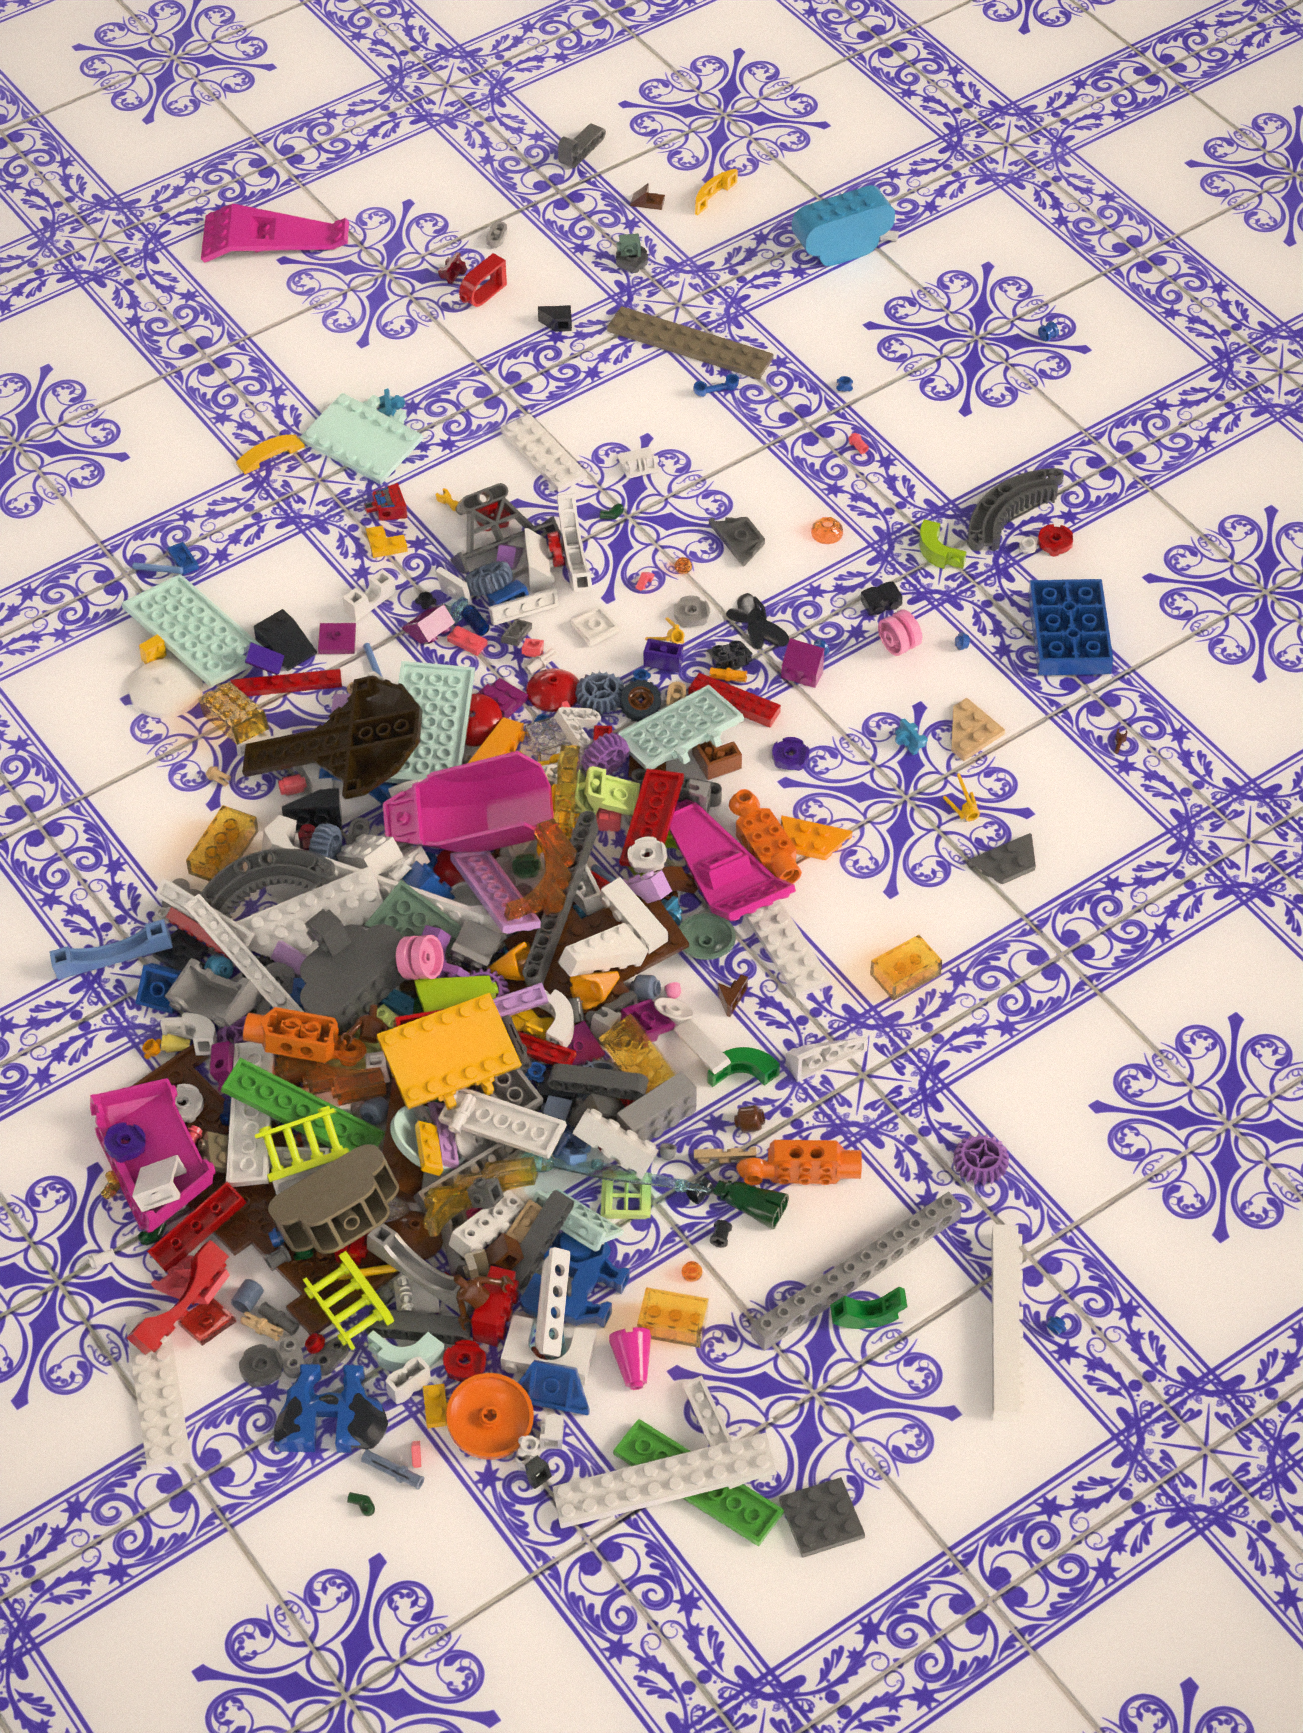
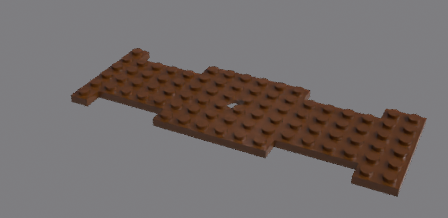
M193 1043L132 1086L166 1078L176 1088L179 1084L195 1086L203 1097L204 1106L195 1121L191 1123L184 1122L187 1129L191 1128L192 1125L199 1127L202 1130V1137L200 1139L203 1138L207 1131L229 1135L231 1105L195 1069L208 1059V1055H196ZM183 1100L182 1103L178 1104H180V1106H184L187 1103L186 1100ZM272 1120V1129L278 1127ZM283 1131L271 1135L275 1147H288ZM198 1139L197 1142H196V1144H195L197 1150H198V1142H199L200 1139ZM215 1172L213 1174V1183L188 1202L186 1206L193 1212L226 1183V1173ZM273 1183L233 1187L243 1197L246 1204L215 1230L213 1234L234 1256L251 1244L262 1256L279 1249V1247L274 1248L269 1237V1232H272L273 1228H277L268 1211L271 1200L276 1196ZM283 1242L291 1256V1261L282 1263L276 1267V1270L300 1294L299 1297L286 1306V1310L309 1335L313 1333L319 1334L330 1326L332 1322L315 1298L310 1299L304 1291V1288L307 1286L303 1279L307 1277L310 1283L314 1285L338 1269L341 1263L336 1261L335 1256L334 1258L323 1257V1259H318L315 1248H313L312 1257L305 1260H295L293 1258L296 1254L295 1251L290 1250L286 1243ZM368 1250L367 1257L362 1258L361 1264L356 1266L362 1269L388 1265V1263ZM401 1272L372 1275L365 1278L374 1291H377ZM336 1279L317 1293L324 1301L348 1285L351 1279L340 1281ZM355 1289L330 1306L329 1310L336 1316L361 1299V1295L364 1294L363 1291Z

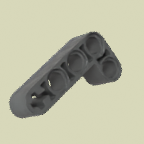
M590 123L573 140L563 136L558 144L559 162L575 168L604 140L606 129Z

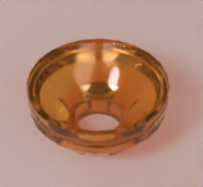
M822 517L813 523L811 535L814 540L821 544H834L842 538L843 527L838 520L832 517ZM830 522L832 526L826 527L823 523Z

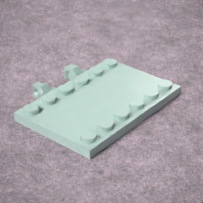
M342 392L300 436V440L309 447L381 485L423 440V435L404 425V420L407 416L406 411L400 408L395 412L394 416L390 415L388 417L377 411V407L380 405L378 396L373 394L368 401L362 403Z
M707 685L623 729L618 734L627 741L630 749L628 753L645 770L655 769L662 763L678 758L682 764L690 762L687 752L698 744L711 741L715 747L722 745L721 733L744 721V717L740 711L716 690Z

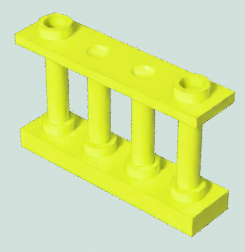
M330 1106L318 1109L317 1114L271 1129L270 1126L258 1129L259 1133L255 1134V1138L264 1139L273 1167L271 1169L272 1173L267 1174L269 1182L273 1183L272 1181L333 1162L349 1152L348 1148L340 1146L330 1116L337 1113L335 1108L330 1109ZM323 1118L332 1149H330L331 1153L326 1155L320 1152L311 1125V1121ZM302 1124L312 1152L311 1160L305 1162L303 1159H300L291 1128ZM281 1131L284 1133L293 1161L291 1162L292 1166L287 1168L280 1165L271 1135Z
M344 1251L339 1255L342 1263L338 1269L314 1285L310 1283L307 1277L303 1281L307 1286L304 1288V1291L310 1299L315 1298L340 1333L337 1337L342 1345L345 1346L347 1344L353 1350L355 1347L351 1338L378 1320L379 1322L383 1320L388 1326L394 1322V1319L351 1257ZM350 1273L353 1278L350 1280L351 1282L323 1301L317 1292L342 1275ZM355 1289L363 1291L364 1294L361 1295V1299L336 1316L329 1310L330 1306ZM372 1304L375 1308L373 1314L345 1332L339 1323L364 1306Z

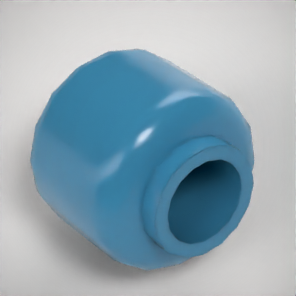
M213 955L205 963V969L209 968L214 974L226 979L230 978L233 973L232 962L223 955Z

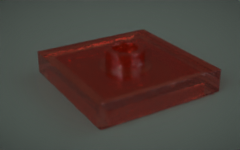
M214 1298L208 1305L199 1304L190 1310L181 1321L177 1320L179 1326L201 1346L237 1322L235 1316Z

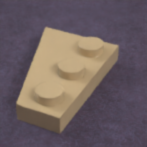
M749 1147V1151H743L740 1148L727 1149V1151H723V1149H694V1160H698L699 1164H709L710 1160H719L720 1164H729L731 1160H739L740 1162L747 1158H756V1147Z

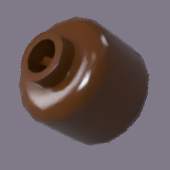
M757 1105L739 1108L737 1115L734 1116L736 1128L740 1127L743 1133L760 1131L762 1126L765 1125L763 1109H759Z

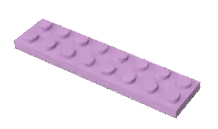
M489 851L451 853L450 860L502 933L510 934L515 931H531L540 928V919Z

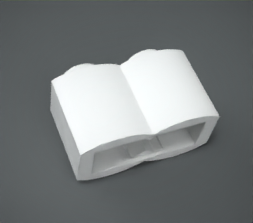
M420 1356L409 1360L403 1369L396 1370L387 1377V1394L396 1404L405 1402L412 1396L413 1392L423 1389V1386L429 1384L431 1380L429 1365Z

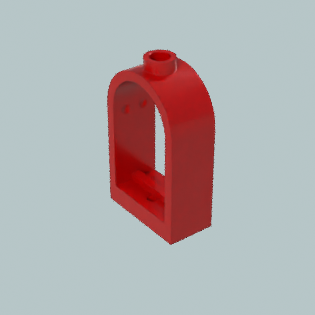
M492 253L472 269L461 282L459 289L460 300L463 303L468 302L475 307H479L507 285L506 260ZM490 275V280L476 290L478 285Z

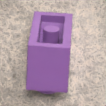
M499 544L496 562L505 561L511 569H516L524 547Z

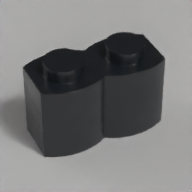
M893 581L885 582L878 587L867 588L861 592V602L871 616L879 615L885 610H895L902 605L903 596Z

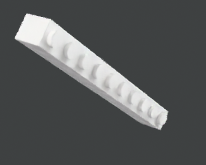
M993 1224L991 1234L992 1421L1019 1422L1020 1414H1024V1401H1020V1395H1024V1382H1020V1376L1024 1374V1363H1020V1357H1023L1024 1345L1020 1344V1338H1023V1325H1019V1319H1023V1307H1019V1301L1023 1300V1288H1019V1283H1022L1023 1270H1019V1264L1022 1265V1252H1019V1246L1022 1247V1234H1018V1225Z

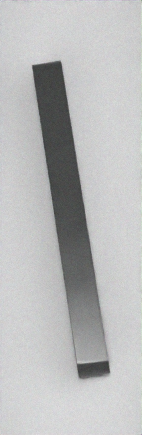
M592 811L582 812L575 825L544 910L540 928L536 932L522 973L527 987L539 983L544 984L599 830L596 815Z

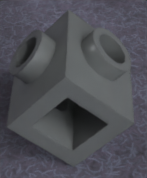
M477 1178L467 1189L473 1208L489 1209L494 1207L504 1197L498 1178Z

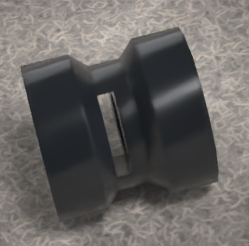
M702 1175L695 1180L694 1184H690L685 1188L686 1195L695 1204H700L705 1196L710 1195L714 1191L712 1183Z

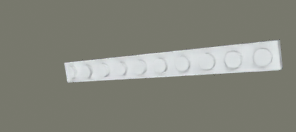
M200 894L184 905L186 910L244 976L251 980L260 994L273 1008L278 1007L304 1012Z

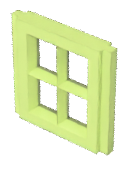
M636 1172L602 1173L601 1216L606 1219L651 1218L652 1174L645 1173L642 1180L635 1176ZM613 1181H625L624 1193H613ZM629 1181H640V1194L629 1193ZM613 1198H624V1210H612ZM628 1198H640L639 1210H628Z

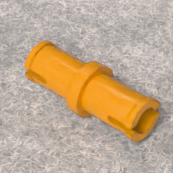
M711 667L709 672L711 675L709 677L725 680L726 682L739 681L746 683V675L748 673L747 671L732 670L729 667L727 669Z

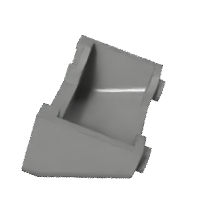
M192 958L165 996L173 1009L177 1011L181 1009L189 1013L205 1016L221 1028H224V1026L230 1027L256 1008L264 998L251 980L242 977L238 982H234L214 974L209 968L202 969L199 966L200 962Z

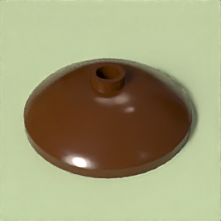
M413 1210L401 1211L391 1215L384 1222L385 1225L397 1232L402 1240L423 1260L435 1256L443 1246L439 1223L428 1214Z

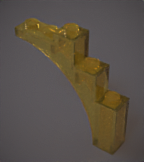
M561 745L557 766V788L553 822L554 848L570 842L575 828L580 746Z
M534 1157L486 1162L481 1173L458 1175L455 1184L452 1186L430 1188L427 1196L424 1198V1205L428 1212L423 1219L424 1227L428 1229L429 1236H438L451 1218L472 1205L467 1189L477 1178H498L502 1192L535 1185L538 1171Z

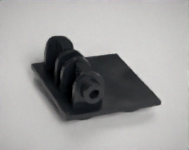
M738 640L731 641L723 646L715 645L712 649L707 650L717 662L715 664L716 668L727 669L729 667L733 669L734 664L736 667L752 662L751 655L753 653Z

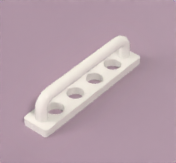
M555 1247L549 1249V1256L546 1257L542 1266L535 1335L536 1350L540 1354L551 1357H559L561 1354L570 1251ZM556 1265L561 1268L560 1276H557L555 1273ZM554 1286L559 1290L558 1297H555L553 1294ZM552 1307H554L557 1311L556 1318H553L551 1316ZM550 1328L555 1332L553 1340L549 1337L548 1332Z

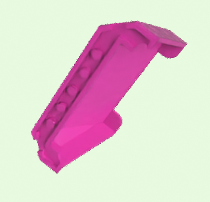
M168 1078L90 1095L91 1116L96 1115V1136L141 1230L145 1229L148 1233L154 1231L213 1183V1174H215L214 1164L207 1159L202 1160L175 1105V1097L178 1095L175 1085H171ZM117 1123H127V1125L131 1126L133 1124L138 1125L145 1133V1151L132 1160H126L123 1163L117 1162L115 1158L108 1155L104 1148V1138L107 1130ZM121 1140L122 1144H127L129 1142V1140ZM178 1155L187 1170L185 1174L173 1179V1183L180 1193V1198L141 1212L132 1197L140 1168Z

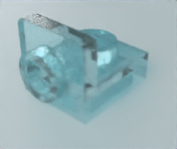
M463 596L458 601H455L451 607L444 603L442 604L447 608L455 622L454 624H457L469 612L468 599Z

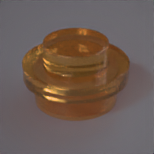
M681 557L675 562L674 568L678 573L686 574L692 570V563L688 558Z
M695 1261L687 1262L681 1271L682 1277L689 1282L698 1281L703 1273L702 1267Z

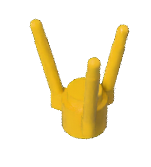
M666 617L665 620L673 627L668 630L667 636L645 637L646 641L649 638L683 644L685 636L684 632L679 629V625Z
M958 773L957 777L967 802L962 805V810H960L946 796H943V799L958 813L961 820L965 818L966 821H974L980 816V812L977 808L973 792H970L969 797L960 773Z

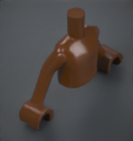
M370 1005L369 1015L360 1016L349 1032L343 1033L338 1038L337 1043L340 1045L343 1039H345L347 1042L346 1046H348L359 1028L360 1040L373 1044L379 1043L376 1037L377 1034L381 1033V1031H387L389 1028L382 1019L377 1017L378 1006Z
M460 1275L454 1277V1282L460 1286L457 1291L456 1300L460 1311L458 1323L461 1328L466 1331L467 1329L464 1324L466 1322H471L472 1324V1320L466 1312L464 1301L475 1309L479 1308L490 1296L489 1291L482 1284L498 1285L502 1288L503 1292L507 1293L508 1291L505 1286L507 1284L514 1286L510 1277L503 1276L500 1279L477 1276L472 1277L468 1281Z

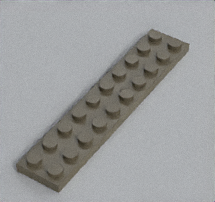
M623 306L620 307L607 326V332L759 380L774 359L773 353Z

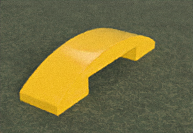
M737 169L722 172L711 178L701 187L695 200V214L697 216L708 207V200L722 188L728 191L737 183Z
M297 435L277 436L251 448L236 461V465L244 474L260 468V462L286 450L291 454L304 448L305 445Z

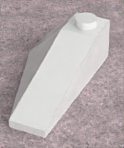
M865 1036L793 1048L786 1053L785 1065L796 1081L799 1082L866 1052L868 1039Z

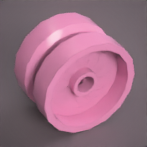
M905 609L893 613L892 616H888L878 623V632L882 643L895 656H900L922 643L921 628L915 617Z
M434 935L405 936L399 941L396 949V965L403 978L406 980L434 979L440 975L443 968L444 955L441 943Z

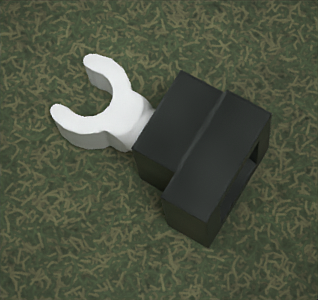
M525 1455V1460L523 1461L515 1458L517 1467L526 1470L529 1484L534 1489L552 1477L548 1463L538 1455L533 1459Z

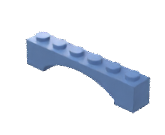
M162 919L145 924V928L112 944L93 948H69V946L49 951L52 968L58 980L170 949L173 946L169 929L165 920Z

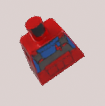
M398 483L373 491V502L364 503L366 514L376 512L380 521L407 518L406 503Z

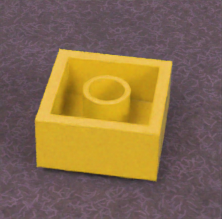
M158 634L139 645L141 660L145 664L167 656L164 640Z

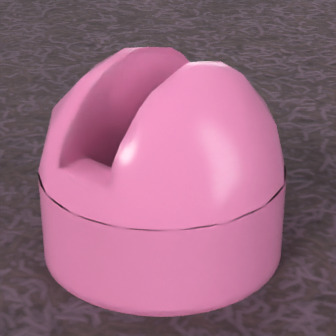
M678 982L669 983L664 987L669 998L676 999L681 994V987Z

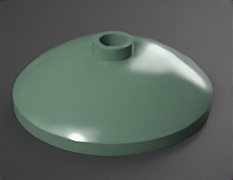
M695 914L685 919L679 926V929L689 942V947L683 951L691 957L702 960L717 959L729 953L735 945L736 932L733 925L727 919L716 914Z

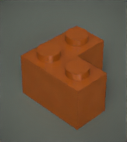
M711 741L692 748V755L707 780L742 769V753L734 741L715 747Z

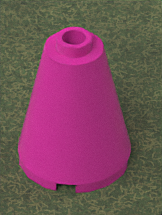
M635 1327L633 1332H626L625 1329H621L609 1335V1343L626 1387H630L631 1390L642 1389L643 1385L647 1384L651 1346L650 1330Z

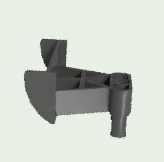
M498 483L466 495L458 502L456 507L457 514H467L466 553L462 554V552H459L450 560L459 572L465 574L469 572L465 562L466 559L497 549L499 544H509L524 538L525 530L506 538L503 537L499 525L513 519L524 529L528 528L535 533L545 529L548 533L558 531L559 536H561L554 516L542 524L534 526L505 498L509 490L503 483ZM480 495L486 497V502L480 500ZM498 502L493 520L477 512L479 509ZM504 508L510 516L500 519ZM474 519L484 524V526L474 529ZM491 528L496 541L474 550V535Z

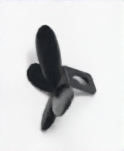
M745 593L738 598V609L731 608L726 612V616L730 620L748 623L749 639L756 649L763 647L764 639L781 647L786 646L789 642V636L782 628L766 620L765 606L756 596L753 597L750 593Z

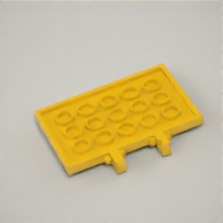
M490 993L381 1032L376 1036L407 1110L438 1099L439 1102L444 1101L449 1111L457 1106L453 1095L457 1091L475 1084L476 1086L481 1085L485 1095H491L494 1091L492 1082L495 1081L494 1077L522 1066Z

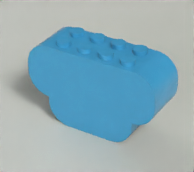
M873 185L865 186L801 207L792 218V231L809 255L817 256L825 266H834L870 254L877 247L880 236L886 234L892 228L895 222V210L878 187Z

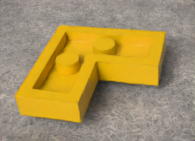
M383 525L366 528L373 558L408 552L404 534L386 538Z
M445 1385L423 1386L427 1428L447 1426L446 1410L448 1402H446Z

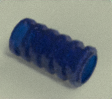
M468 605L462 610V617L475 634L483 636L489 631V624L474 605Z

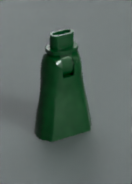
M719 1180L713 1191V1194L720 1196L722 1201L744 1212L772 1230L776 1228L789 1201L787 1193L763 1189L738 1181L732 1184V1181L726 1183Z

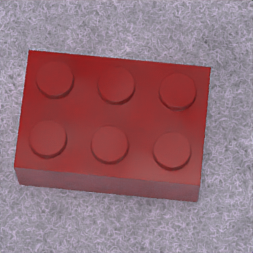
M495 1266L490 1267L487 1277L500 1279L503 1276H508L514 1286L507 1284L505 1288L508 1292L505 1293L498 1285L484 1284L483 1287L489 1291L490 1296L473 1313L471 1319L473 1341L498 1347L500 1340H504L507 1331L506 1323L511 1321L513 1315L512 1306L517 1304L519 1299V1292L517 1291L519 1281L516 1280L515 1271Z

